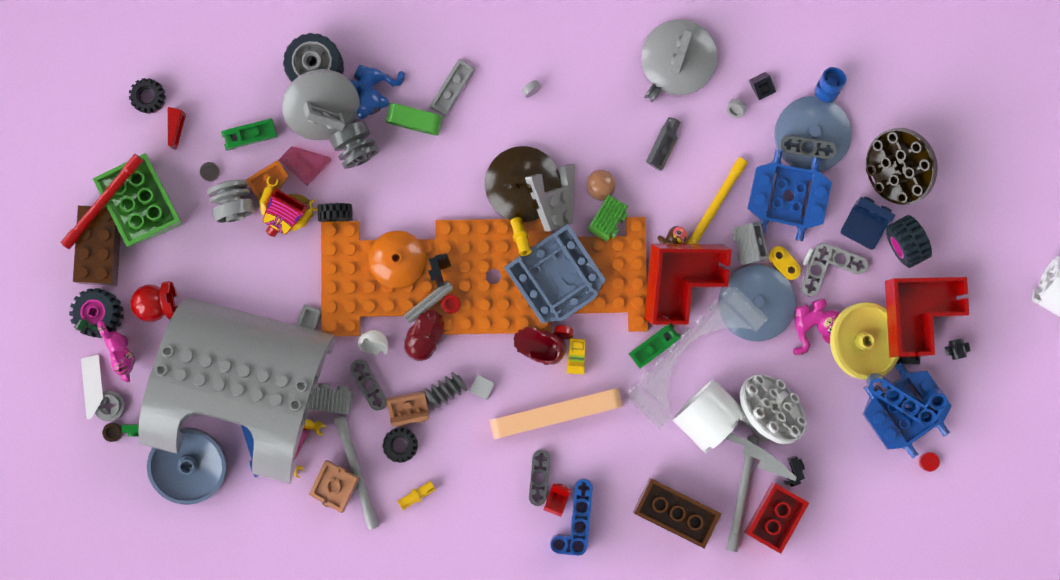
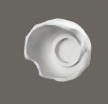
M370 330L359 337L358 346L361 351L373 353L377 356L380 351H383L384 354L387 353L388 340L385 334L379 330Z

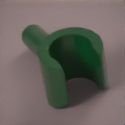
M85 319L79 320L75 328L82 332H85L87 328L99 331L98 326L91 324Z

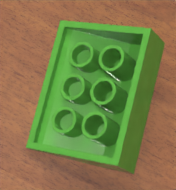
M146 153L140 155L144 160L143 163L130 175L106 204L127 247L162 235L183 225ZM127 162L92 178L100 195L122 171Z

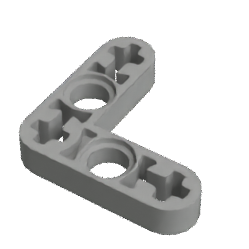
M825 243L819 244L813 251L800 289L803 295L807 297L816 295L820 289L828 264L859 275L867 271L868 262L865 258ZM823 247L826 248L825 252L828 253L827 255H824L821 260L825 261V264L819 261H814L815 258L817 260L820 258L821 253L818 252V250L823 249ZM838 254H843L846 257L844 264L836 262ZM850 257L853 258L851 260L853 263L861 261L863 268L856 270L857 267L852 264L848 268L847 265L850 262ZM813 265L821 267L820 275L817 276L812 273L811 268ZM808 276L813 279H818V282H813L812 287L815 288V290L810 291V293H808V289L805 288V285H809L812 280L808 279Z

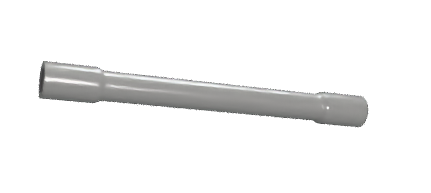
M344 415L335 418L334 421L338 434L341 437L351 472L360 477L356 489L363 508L367 528L370 530L379 527L352 443L346 417Z
M747 437V440L758 446V437ZM745 455L733 522L726 550L738 552L740 532L754 458Z

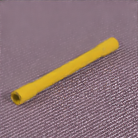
M738 157L728 177L685 244H698L734 183L747 166L748 162Z

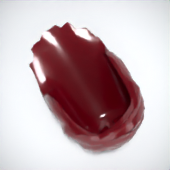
M426 310L425 313H421L407 332L404 349L407 355L415 361L429 359L437 350V345L442 339L444 322L442 321V316L437 311Z
M535 327L519 329L513 338L514 347L517 348V352L544 365L559 363L566 352L565 343L560 336Z

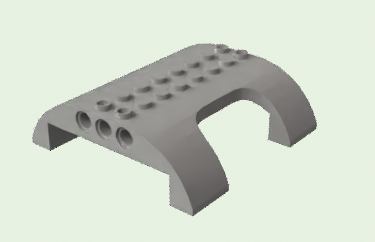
M186 298L177 307L166 328L148 379L139 418V443L178 454L184 437L180 432V428L187 417L201 414L237 423L247 427L254 439L252 473L291 484L296 469L294 457L326 354L331 355L336 335L193 298Z

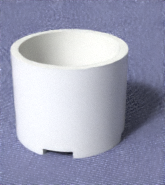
M1056 256L1042 273V279L1038 285L1039 289L1035 288L1032 293V301L1060 317V257Z
M712 379L679 410L672 420L707 453L710 446L714 449L734 430L738 424L737 422L739 420L742 421L746 415L743 408L715 379Z

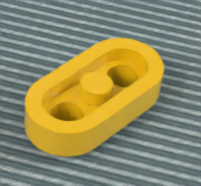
M776 246L769 251V261L787 280H794L800 275L801 268L784 247ZM777 252L782 254L781 259L776 258ZM789 267L794 268L793 274L788 272Z

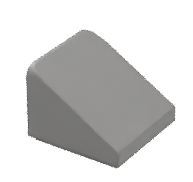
M477 375L470 392L487 400L495 382Z

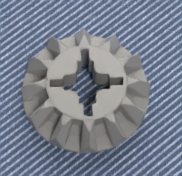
M103 391V400L95 412L96 416L103 421L118 419L124 412L125 403L122 396L115 391ZM109 400L110 403L116 404V406L111 408V411L108 408H102V406L108 404Z

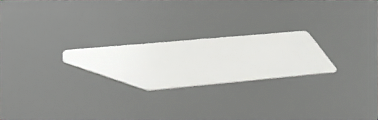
M99 355L81 358L87 419L93 417L103 400Z

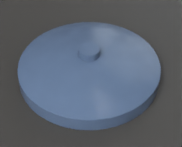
M817 96L803 97L789 104L777 119L774 131L777 150L783 151L780 142L786 135L833 142L836 146V154L831 159L820 158L818 170L821 172L836 165L847 153L851 142V126L844 111L834 102L821 101ZM788 139L787 142H784V145L787 146V149H790L791 146H796V151H800L799 145L802 140H798V144L792 143V139ZM805 142L803 144L805 152H811L814 149L812 142ZM817 143L815 154H819V150L825 152V155H828L833 149L830 148V145H827L826 148L819 147L821 143ZM784 151L782 154V158L792 167L807 170L811 168L813 157L786 153Z
M750 265L735 271L729 276L728 287L721 288L718 299L719 313L725 326L736 336L744 340L756 342L769 340L781 334L792 321L796 307L795 294L786 277L779 271L764 265Z
M180 428V432L184 437L178 454L152 447L147 460V474L153 488L165 499L177 504H196L207 500L220 488L226 474V456L219 442L207 432L196 428Z

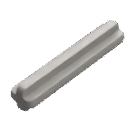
M446 281L444 286L438 287L404 315L405 319L412 323L421 313H424L451 292L453 286L450 282Z

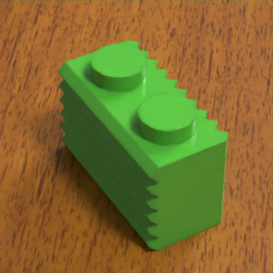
M608 195L587 231L606 242L610 237L614 239L619 230L616 226L619 222L623 223L628 215L625 212L628 206Z

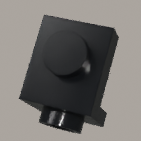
M448 254L436 255L429 259L431 270H428L431 281H436L437 287L445 285L441 269L451 266Z
M793 456L787 459L792 473L797 477L796 481L791 479L783 480L784 484L790 485V487L801 484L800 480L805 479L803 474L805 467L802 459Z

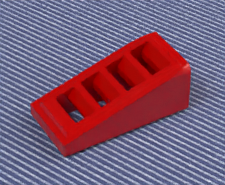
M168 107V146L176 150L186 113L180 109Z

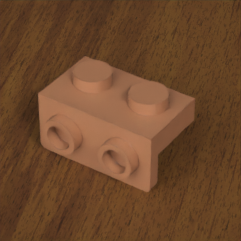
M425 391L386 398L392 427H402L413 422L422 423L429 419Z

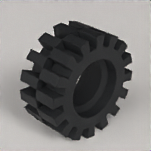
M141 78V81H135L136 84H132L131 87L133 88L129 90L131 105L138 111L146 114L155 113L156 110H160L161 106L165 103L164 99H166L165 90L162 88V85L150 78ZM145 89H151L154 92V99L150 103H144L141 100V93Z
M324 203L318 205L319 222L353 220L352 204Z
M392 429L383 439V452L393 462H406L416 454L418 440L409 429ZM396 438H404L408 443V447L403 453H398L393 448V442Z

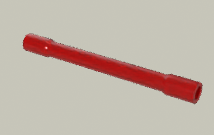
M134 153L117 177L75 227L62 239L60 243L65 248L71 249L109 200L143 163L144 160Z

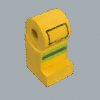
M570 338L566 374L584 375L585 339Z

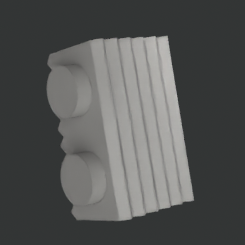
M760 222L733 228L734 233L732 237L737 245V259L741 262V265H749L769 259Z
M318 383L310 410L350 414L353 391H348L349 387L337 386V389H330L329 384Z

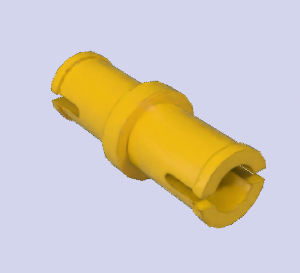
M513 218L510 221L514 232L513 239L517 242L519 255L527 256L531 254L528 232L524 229L522 218Z
M429 480L416 490L413 488L411 493L398 499L397 502L404 511L416 502H422L421 499L433 493L436 489Z

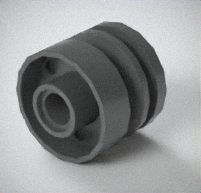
M364 121L349 124L342 131H337L329 138L335 151L344 150L338 156L340 161L344 160L342 163L344 169L362 165L380 151L378 146L374 145V139L364 140L370 135V131Z

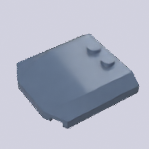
M569 224L559 228L531 247V254L518 256L504 266V269L541 323L565 320L594 300L602 284L605 282V278Z

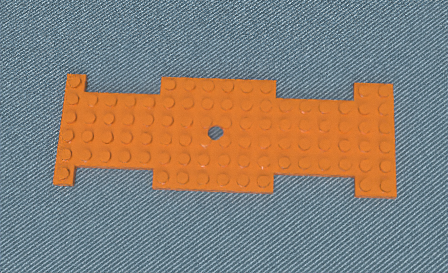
M626 217V236H615L614 239L610 237L607 242L599 237H577L605 278V282L602 284L596 298L573 314L628 313V332H647L648 321L644 319L647 296L645 217ZM509 219L436 220V239H418L426 253L425 269L415 283L404 288L387 287L373 276L369 267L368 256L371 246L376 240H360L359 221L321 222L322 332L336 336H361V317L404 316L438 288L436 281H431L428 270H431L429 259L440 254H448L451 264L450 267L441 269L444 283L448 281L453 286V290L447 295H455L461 302L459 311L454 314H448L442 309V299L428 309L429 311H437L442 316V321L444 322L443 335L518 333L519 329L523 330L525 327H535L552 333V322H540L504 269V266L520 256L517 242L513 239L514 232L510 223L511 220ZM541 219L523 222L524 229L528 232L530 248L550 235V231L544 230ZM394 255L393 261H399L400 256ZM491 269H496L501 273V279L496 284H491L486 279V274Z

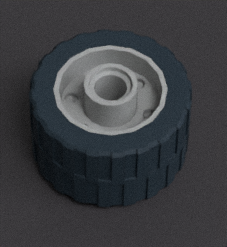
M302 34L292 40L290 45L287 46L286 52H284V71L291 82L300 75L313 70L327 69L341 74L344 72V62L336 45L328 37L321 34Z

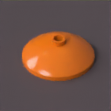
M390 231L381 235L373 243L369 252L368 262L373 276L380 283L391 288H404L415 283L421 277L426 266V253L421 242L412 234L404 231ZM399 255V261H393V256Z

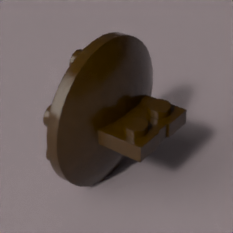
M894 128L881 133L873 140L867 152L866 173L874 190L881 197L895 204L906 205L923 199L932 190L937 178V160L931 145L922 135L911 129Z
M528 146L513 147L500 153L491 162L485 176V192L493 209L509 220L516 217L522 218L523 222L540 219L537 212L539 208L537 200L532 198L531 192L533 190L531 184H527L525 177L542 174L545 192L560 188V173L554 161L541 150Z

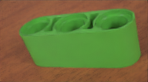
M390 103L385 122L438 136L443 116Z

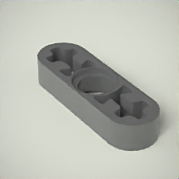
M786 135L780 142L782 150L786 153L831 159L836 154V146L831 141ZM792 139V143L798 144V140H802L799 145L800 151H796V146H791L790 149H787L784 142ZM805 142H812L814 144V149L811 152L803 150ZM817 143H821L819 146L821 148H826L827 145H830V148L833 149L828 155H825V152L819 150V154H815Z
M355 360L351 364V372L370 407L374 410H383L387 405L386 396L370 367L364 360ZM357 363L360 365L364 364L363 372L365 375L368 372L370 376L364 377L361 381L359 380V377H362L359 371L355 372ZM368 379L374 382V388L370 391L364 388V382ZM377 389L379 390V393H376V396L379 399H383V401L381 402V407H379L378 405L374 406V396H371L370 398L368 396V394L374 393Z
M537 450L532 458L529 501L534 506L543 505L547 496L550 456L545 450ZM540 453L547 457V460L543 461L542 467L546 466V471L543 469L534 470L535 465L539 467V460H536V456H539ZM537 472H542L545 475L544 482L536 483L534 475ZM533 485L538 487L545 486L544 490L540 489V495L543 496V499H540L539 502H535V499L532 498V495H536V488L532 489Z

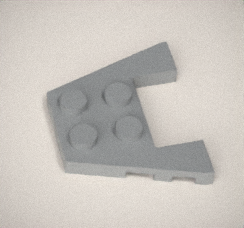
M575 164L559 167L562 187L547 192L544 191L542 174L525 177L527 184H531L533 190L531 192L532 198L537 200L539 206L537 212L545 231H553L566 224L573 223Z

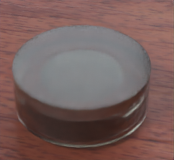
M206 162L200 168V175L204 180L213 182L218 179L220 169L215 163Z

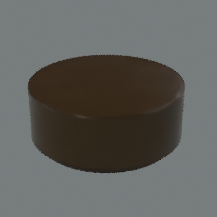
M108 423L105 425L102 431L104 439L108 442L119 441L123 436L121 425L118 423Z

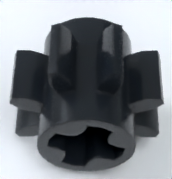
M963 338L948 341L949 346L945 347L946 356L951 355L952 360L967 357L966 352L971 351L969 342L964 343Z

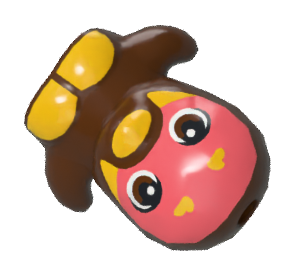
M673 226L666 238L659 235L658 240L660 244H683L687 240V232L681 226Z

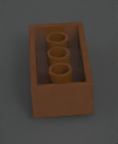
M78 205L77 223L91 206ZM104 207L75 243L74 283L117 286L121 234L107 207Z
M650 477L633 510L634 514L704 549L722 514Z

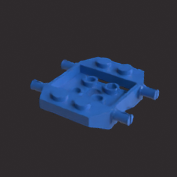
M775 149L774 159L771 163L755 168L747 209L759 219L764 234H766L767 224L769 221L797 226L798 231L795 240L803 241L805 230L824 223L832 182L819 172L820 158L813 157L811 168L807 170L781 164L783 151ZM775 173H776V178H775V183H774V187H773L772 197H771V201H770L769 211H767V209H768V204H769V199H770V195H771V190H772V185H773V180H774V176H775ZM811 180L804 218H801L808 182ZM786 190L793 192V199L790 201H786L783 197Z
M902 362L895 365L901 376L893 383L912 395L916 396L909 387L910 383L922 400L931 389H940L928 371L909 372ZM868 385L863 387L869 395L863 416L886 449H906L913 459L919 453H917L912 443L934 427L938 428L943 437L950 434V431L944 424V420L952 407L949 401L935 423L930 426H924L908 415L904 416L900 410L874 395ZM891 391L888 397L894 398L898 392ZM935 396L933 402H939L942 396ZM909 401L905 405H908L909 408H911L914 405V402ZM924 412L921 418H928L930 415Z

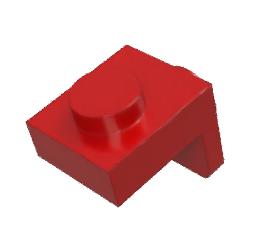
M553 483L543 510L561 517L571 489L567 488L564 484Z

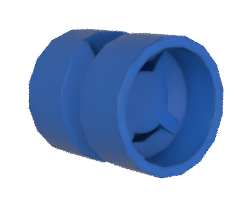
M836 67L827 68L815 86L814 90L817 98L824 102L835 101L846 84L847 78L845 73Z

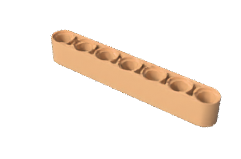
M619 388L493 419L490 420L494 439L616 409L623 407Z

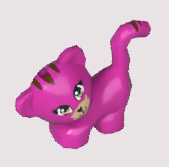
M825 298L813 301L811 309L806 304L795 308V329L803 345L800 348L793 349L794 355H803L808 352L811 344L806 337V333L814 325H817L819 333L822 334V339L830 344L832 326L841 312L833 309L823 311L827 305Z
M99 321L97 323L98 330L104 338L105 345L110 353V363L113 371L123 381L130 382V373L134 367L135 356L127 348V337L116 331H108L105 323Z

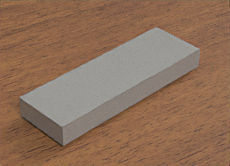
M458 59L429 107L446 117L475 71V68Z

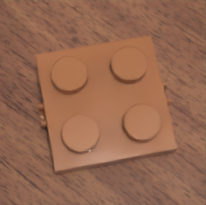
M325 460L309 495L321 501L323 506L331 507L343 513L360 477L347 471L346 468H342V466Z

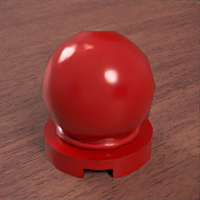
M164 281L161 283V287L152 284L139 287L130 300L131 310L134 315L145 322L158 321L165 315L170 320L178 307L175 306L174 297H177V292L173 282Z

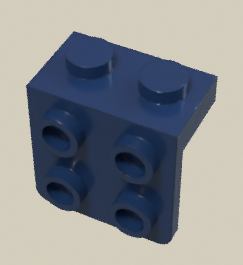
M860 197L852 207L840 233L856 243L873 250L878 244L887 224L893 221L895 214L891 213L892 210L886 206L880 207L874 204L875 201L869 197Z

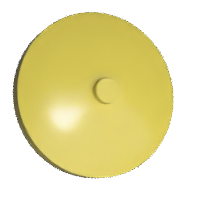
M869 302L853 304L845 308L834 321L830 335L831 350L838 366L845 373L856 379L867 380L873 373L884 376L893 369L899 357L889 358L887 310L884 307Z

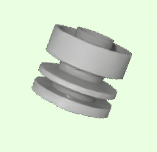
M246 180L225 181L207 190L209 196H214L210 199V203L220 204L212 210L215 222H235L255 213L252 200L243 199V197L250 193L249 189H244L248 186Z

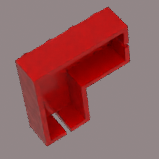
M651 244L644 319L652 325H669V323L672 325H689L692 287H728L730 270L719 265V262L725 266H730L732 249L723 244Z
M967 277L893 278L885 281L889 358L935 355L933 318L969 316V299L956 300V296L968 294Z

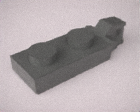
M668 117L646 160V163L656 170H663L678 139L676 131L681 122L676 118Z

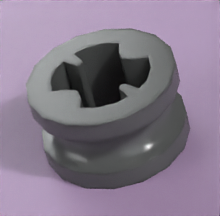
M653 83L644 98H649L652 103L661 91V88H656Z

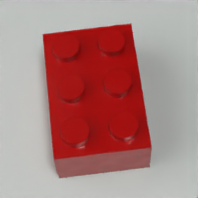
M772 482L744 533L781 554L809 502Z

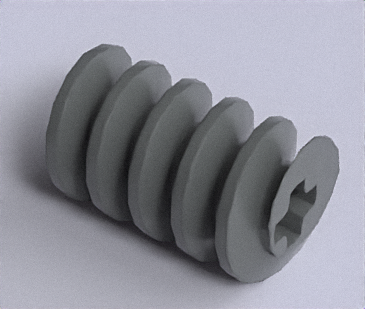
M452 372V379L445 376V383L438 380V387L431 384L432 391L424 388L425 394L434 410V404L438 407L442 406L441 400L448 403V396L453 400L455 399L454 393H457L459 396L462 395L461 388L466 392L468 391L460 375Z

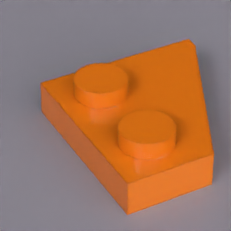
M279 160L246 179L258 201H260L264 188L268 186L267 178L271 176L269 184L274 185L277 179L279 181L278 185L272 189L273 191L275 188L280 190L287 180L288 174Z

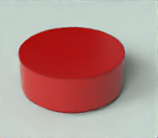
M450 294L442 299L441 306L446 313L454 314L459 311L461 302L457 296Z
M559 325L555 327L554 334L562 339L573 338L574 330L569 326Z
M925 452L920 456L919 465L923 470L932 472L939 467L940 460L935 453Z

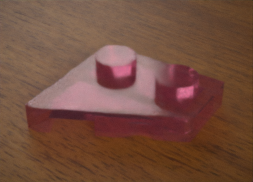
M293 146L279 159L306 186L332 160L328 156Z

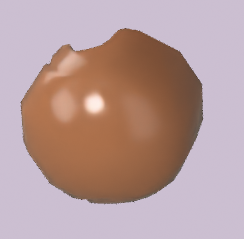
M603 169L593 171L587 180L588 194L593 199L599 201L605 200L608 195H613L615 191V178L612 174Z

